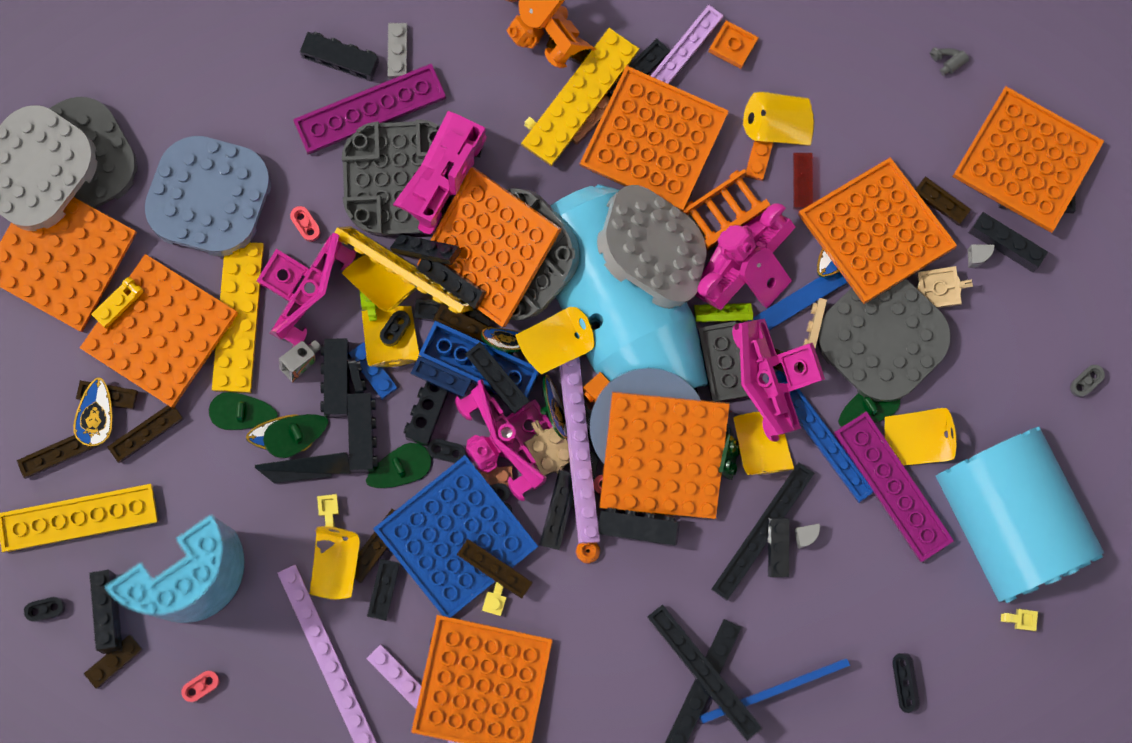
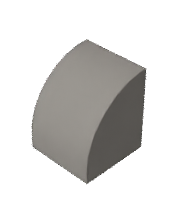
M972 244L968 248V267H978L984 264L992 255L994 245Z
M819 524L799 527L794 530L798 549L805 548L816 540L820 531Z

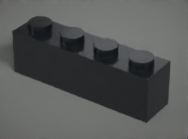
M307 32L300 49L303 59L372 82L379 64V59L375 52L360 50L353 44H342L340 40L325 38L324 35L318 32Z
M984 212L980 214L969 231L974 237L987 245H994L995 250L1031 272H1034L1040 266L1048 253L1045 249Z
M347 338L324 339V344H321V356H324V363H321V375H324V382H321L320 390L321 394L324 393V401L320 402V411L324 412L326 418L348 417L349 364L347 359H349V341Z
M371 393L347 394L349 471L351 474L374 473V467H378L377 455H374V448H377V436H373V429H377L376 417H373V410H376V399H372Z
M606 508V510L601 511L598 530L601 535L677 545L680 521H675L676 517L664 515V519L656 518L657 514L645 513V516L637 515V511L626 510L625 513H621L616 508Z
M109 569L90 572L96 651L102 654L122 651L118 601L105 588L116 580V574Z

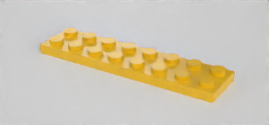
M610 28L595 45L594 48L596 50H592L521 143V146L551 167L621 76L626 65L628 66L639 52L638 47Z
M351 226L336 228L334 233L339 235L338 240L340 242L354 246L356 252L360 254L365 253L370 256L369 259L376 264L381 263L386 266L385 269L392 274L397 273L402 276L401 280L408 284L413 283L417 286V290L424 294L429 293L436 302L440 304L445 303L449 306L448 309L458 314L473 310L469 304L417 270L416 266Z
M250 242L244 248L241 247L232 252L233 254L224 256L220 301L239 314L215 348L212 391L251 393L261 287V284L257 283L256 280L262 272L264 244Z
M147 484L0 513L1 550L5 553L159 523L153 485Z

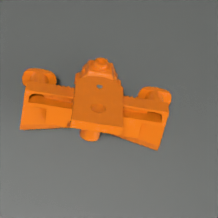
M505 0V1H508V2H516L517 0ZM519 0L520 15L514 18L506 30L516 45L523 48H535L543 36V28H545L546 32L550 34L552 40L557 44L554 49L546 48L545 56L553 66L561 69L567 67L565 63L571 55H575L585 49L596 50L592 45L578 37L580 34L571 20H566L568 10L565 6H561L565 0Z

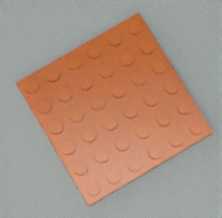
M626 65L579 166L623 186L639 185L648 188L683 212L729 111Z
M1005 86L952 177L1052 233L1104 141Z
M891 157L798 213L799 217L863 304L957 247V244Z
M471 167L431 240L460 247L461 253L453 264L446 265L486 291L478 310L501 327H506L562 229L475 167Z
M73 197L63 210L66 215L58 223L47 229L43 227L36 229L37 231H27L10 223L0 242V287L82 332L135 238L137 231Z
M145 254L129 276L135 281L134 284L136 286H140L144 290L143 293L107 329L97 322L80 346V349L163 403L174 408L239 313ZM128 290L125 294L128 296L131 291Z
M612 392L600 508H616L617 510L716 519L721 480L719 469L725 446L729 403Z
M437 615L411 733L456 743H532L552 639Z

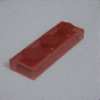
M793 153V209H804L813 203L812 153Z

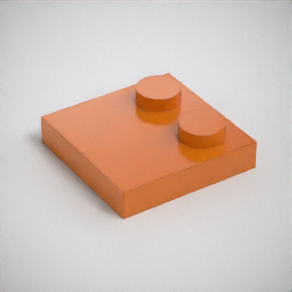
M726 20L708 52L741 69L759 37Z

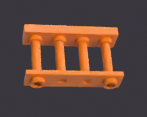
M745 169L740 172L736 170L729 176L730 179L694 203L693 201L688 202L683 210L686 215L690 214L705 234L706 240L704 242L707 251L718 244L720 234L726 231L729 226H744L761 215L771 205L767 199L762 202L757 200L742 178L745 177L747 172ZM735 183L752 204V209L747 212L745 210L742 211L727 190V188ZM720 193L737 215V219L732 222L725 219L712 201V198ZM703 204L707 205L721 225V229L716 233L711 231L696 210Z

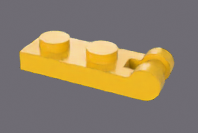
M127 277L122 282V285L91 314L104 328L107 329L143 293L144 290L140 286H136L134 284L135 281L131 277ZM130 290L131 293L127 296L125 293Z

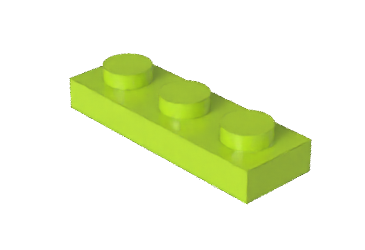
M751 303L726 304L721 310L710 304L694 305L696 322L753 320Z

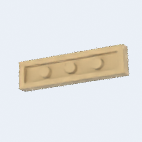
M819 298L816 303H813L811 314L814 315L812 321L809 320L806 332H809L808 339H804L803 345L813 343L816 348L827 302L826 299ZM802 363V365H801V370H800V372H803V371H804V365H803V363Z

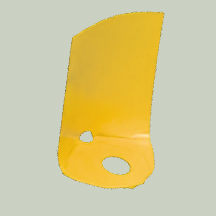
M756 92L750 97L744 112L743 126L746 134L752 140L811 145L814 120L809 98L767 92ZM762 109L766 111L765 116L761 115ZM753 112L754 121L752 124H749L748 117Z
M366 254L352 262L342 272L354 286L383 311L394 309L417 289L412 283L408 284L401 280L402 276L397 273L392 274L385 269L386 266L381 263L376 264L369 259L370 256Z
M397 306L390 311L376 308V321H369L367 310L361 311L368 366L399 367L417 361L419 349L411 306ZM405 311L411 320L409 328L395 346L389 347L384 345L380 339L381 330L393 313ZM400 320L398 324H403L404 320ZM390 335L388 340L393 339L394 336Z
M568 307L515 335L525 358L540 374L582 356L594 347V336L589 320L577 307ZM580 318H582L585 322V330L582 329V327L580 326ZM576 332H577V333L579 334V336H580L579 339L576 338L575 335H574Z
M947 408L885 417V439L903 466L943 462L955 458L956 431L952 416ZM951 427H952V429H953V435H954L953 439H952V436H951ZM945 431L948 432V438L944 436Z
M760 412L733 417L743 468L747 475H762L794 470L785 434L778 435L779 440L777 442L770 441L763 430V417Z
M330 526L316 528L315 554L309 594L326 599H345L352 596L360 545L358 534ZM328 529L337 530L339 533L329 531ZM328 540L335 544L321 553L320 548L317 546V541Z

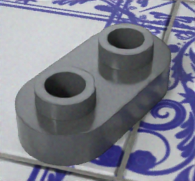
M1091 365L1072 381L1070 385L1071 393L1076 397H1084L1089 394L1104 379L1105 372L1103 368L1099 365ZM1090 373H1095L1096 378H1092ZM1077 385L1082 386V391L1077 389Z

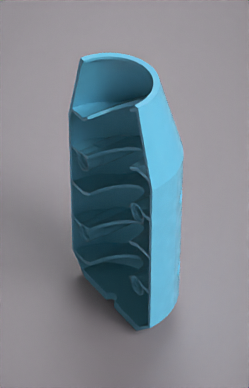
M604 185L588 186L552 204L553 210L574 232L580 253L578 267L574 276L556 298L562 310L568 307H577L586 315L590 326L593 324L599 326L598 329L592 330L594 347L586 353L593 370L597 374L601 372L611 382L617 376L633 369L659 368L680 376L693 389L707 386L708 379L697 325L687 302L680 307L674 306L672 309L663 308L652 303L653 296L629 280L624 279L622 282L617 280L604 265L606 261L603 254H599L597 236L603 230L609 207L606 205L619 189ZM580 318V326L582 327V329L585 330V322L582 318ZM576 332V337L579 339L580 336H579V334Z

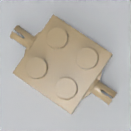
M956 266L918 272L919 284L916 289L936 308L962 305L961 289L973 287L972 279L960 281L957 276Z
M539 420L532 422L531 424L536 434L531 439L525 441L524 445L536 461V467L543 475L551 472H557L558 474L559 470L564 471L563 468L570 462L567 440L560 438L553 427L543 430Z

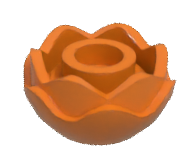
M578 543L576 556L583 563L589 564L599 558L600 547L597 543Z

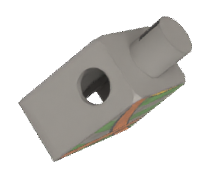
M313 340L308 345L301 341L279 358V369L293 383L315 363V353L321 349L320 344L316 340Z

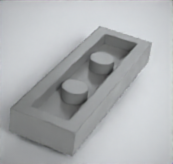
M388 23V79H394L407 73V23Z

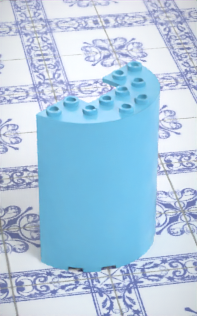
M1040 426L1003 441L976 454L969 460L966 459L949 468V470L947 469L936 475L999 602L1003 600L1006 603L1017 599L1016 595L1023 593V595L1029 594L1039 589L1038 585L1045 583V585L1054 583L1062 579L1060 575L1064 577L1079 571V569L1090 565V560L1094 562L1103 558L1104 550Z
M210 515L176 538L187 554V557L154 579H152L144 565L140 563L105 588L121 604L144 614L177 623H191L204 620L223 609L236 594L244 573L242 544L235 530Z

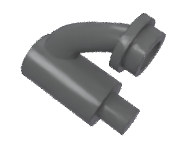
M934 47L930 52V56L935 61L941 60L943 58L942 55L953 56L940 69V73L943 76L947 73L952 74L969 61V57L964 51L953 48L937 49Z

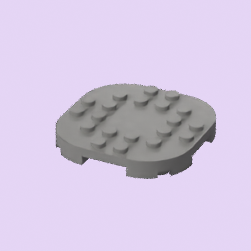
M26 106L10 114L0 125V215L15 226L27 231H37L36 229L43 227L47 229L58 223L66 215L63 210L85 181L90 183L95 174L98 161L95 155L97 150L92 140L79 128L43 106Z
M639 185L623 187L609 199L606 205L609 207L604 227L597 236L599 254H603L606 261L604 265L620 282L627 279L653 296L652 303L663 308L672 309L674 306L680 307L694 297L698 291L697 287L700 283L706 260V244L703 235L688 215L650 189Z

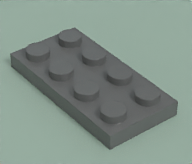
M736 321L698 328L713 402L749 397L741 386L740 348L735 344L732 335L733 326L736 324Z

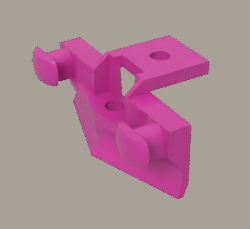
M448 111L422 165L393 203V206L399 207L413 215L419 221L418 229L423 233H433L442 217L440 211L448 197L458 193L462 181L469 169L474 165V156L479 154L487 139L485 127Z
M332 233L309 269L276 249L256 280L257 283L288 301L287 306L270 331V334L279 340L285 339L293 344V347L301 341L304 342L307 336L306 327L301 331L294 327V325L314 303L325 295L334 261L337 260L343 264L340 269L343 271L356 257L357 252L354 248L350 250L342 245V242L338 240V234ZM278 271H286L288 274L287 279L280 280L277 277ZM302 276H305L304 279H303V281L301 282L300 286L298 287V289L296 290V292L293 294L292 292H293V290L295 289V287L297 286L298 282L300 281V279L302 278ZM306 283L314 285L315 290L313 293L309 294L304 290Z
M765 319L735 324L732 335L735 344L740 348L741 386L763 417L762 424L765 435L770 441L777 442L779 440L778 435L801 429L789 392L825 380L814 344L809 343L777 355ZM799 362L803 363L804 365L803 372H800L798 370L797 366ZM782 363L788 383H778L773 366ZM764 373H766L769 376L768 383H765L763 381L762 377Z

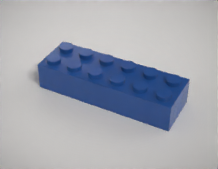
M435 321L421 348L419 356L472 379L471 383L478 385L479 380H483L485 389L497 394L465 356V353L481 341ZM481 342L528 399L540 373L531 364Z

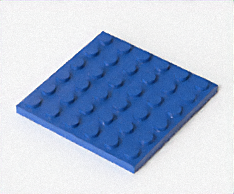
M466 455L373 528L442 616L450 618L495 582L486 574L457 556L467 538L511 568L538 547Z

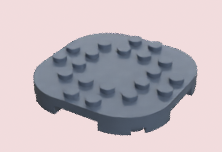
M204 136L183 138L172 144L161 157L145 201L146 219L156 235L169 244L174 245L175 243L208 252L212 256L233 254L232 252L247 246L256 234L258 219L266 197L270 195L271 191L270 174L260 156L246 147Z

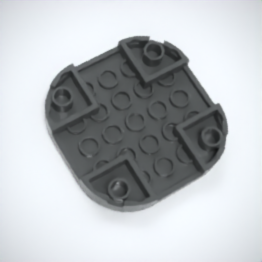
M88 97L69 98L50 107V110L85 133L92 140L97 150L95 155L98 162L95 174L90 183L87 181L83 183L74 197L96 209L114 198L118 200L124 196L133 185L135 173H137V160L109 109L101 102Z
M416 119L413 122H371L359 127L350 139H347L342 152L343 204L347 215L358 228L378 236L423 234L418 229L419 221L407 211L393 206V203L422 165L440 128L437 124L421 119ZM450 195L448 197V200L446 201L442 210L440 211L442 213V217L438 225L440 224L443 216L445 215L455 195Z
M514 188L506 190L562 229L510 319L526 320L540 314L568 284L577 270L580 253L578 241L572 229L540 195L527 189Z
M906 279L863 304L851 288L825 314L818 335L819 350L825 361L843 375L857 389L860 395L870 397L875 402H893L908 395L941 362L950 345V329L944 315Z

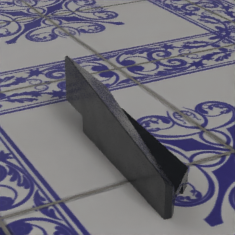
M347 452L255 465V469L274 484L332 478V474H351L349 471V454Z

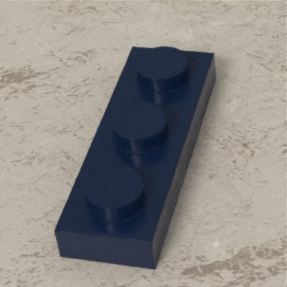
M418 356L411 371V375L462 398L465 397L472 382V379Z

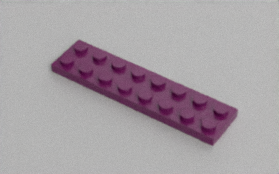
M429 64L297 117L293 121L308 155L350 138L359 127L371 122H390L444 100L446 96L432 64Z
M867 411L834 432L920 563L954 541Z

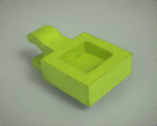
M359 290L362 311L367 310L369 321H376V308L378 307Z

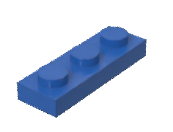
M364 342L348 353L351 358L355 357L356 361L360 360L362 373L382 400L398 389L383 367L368 366Z

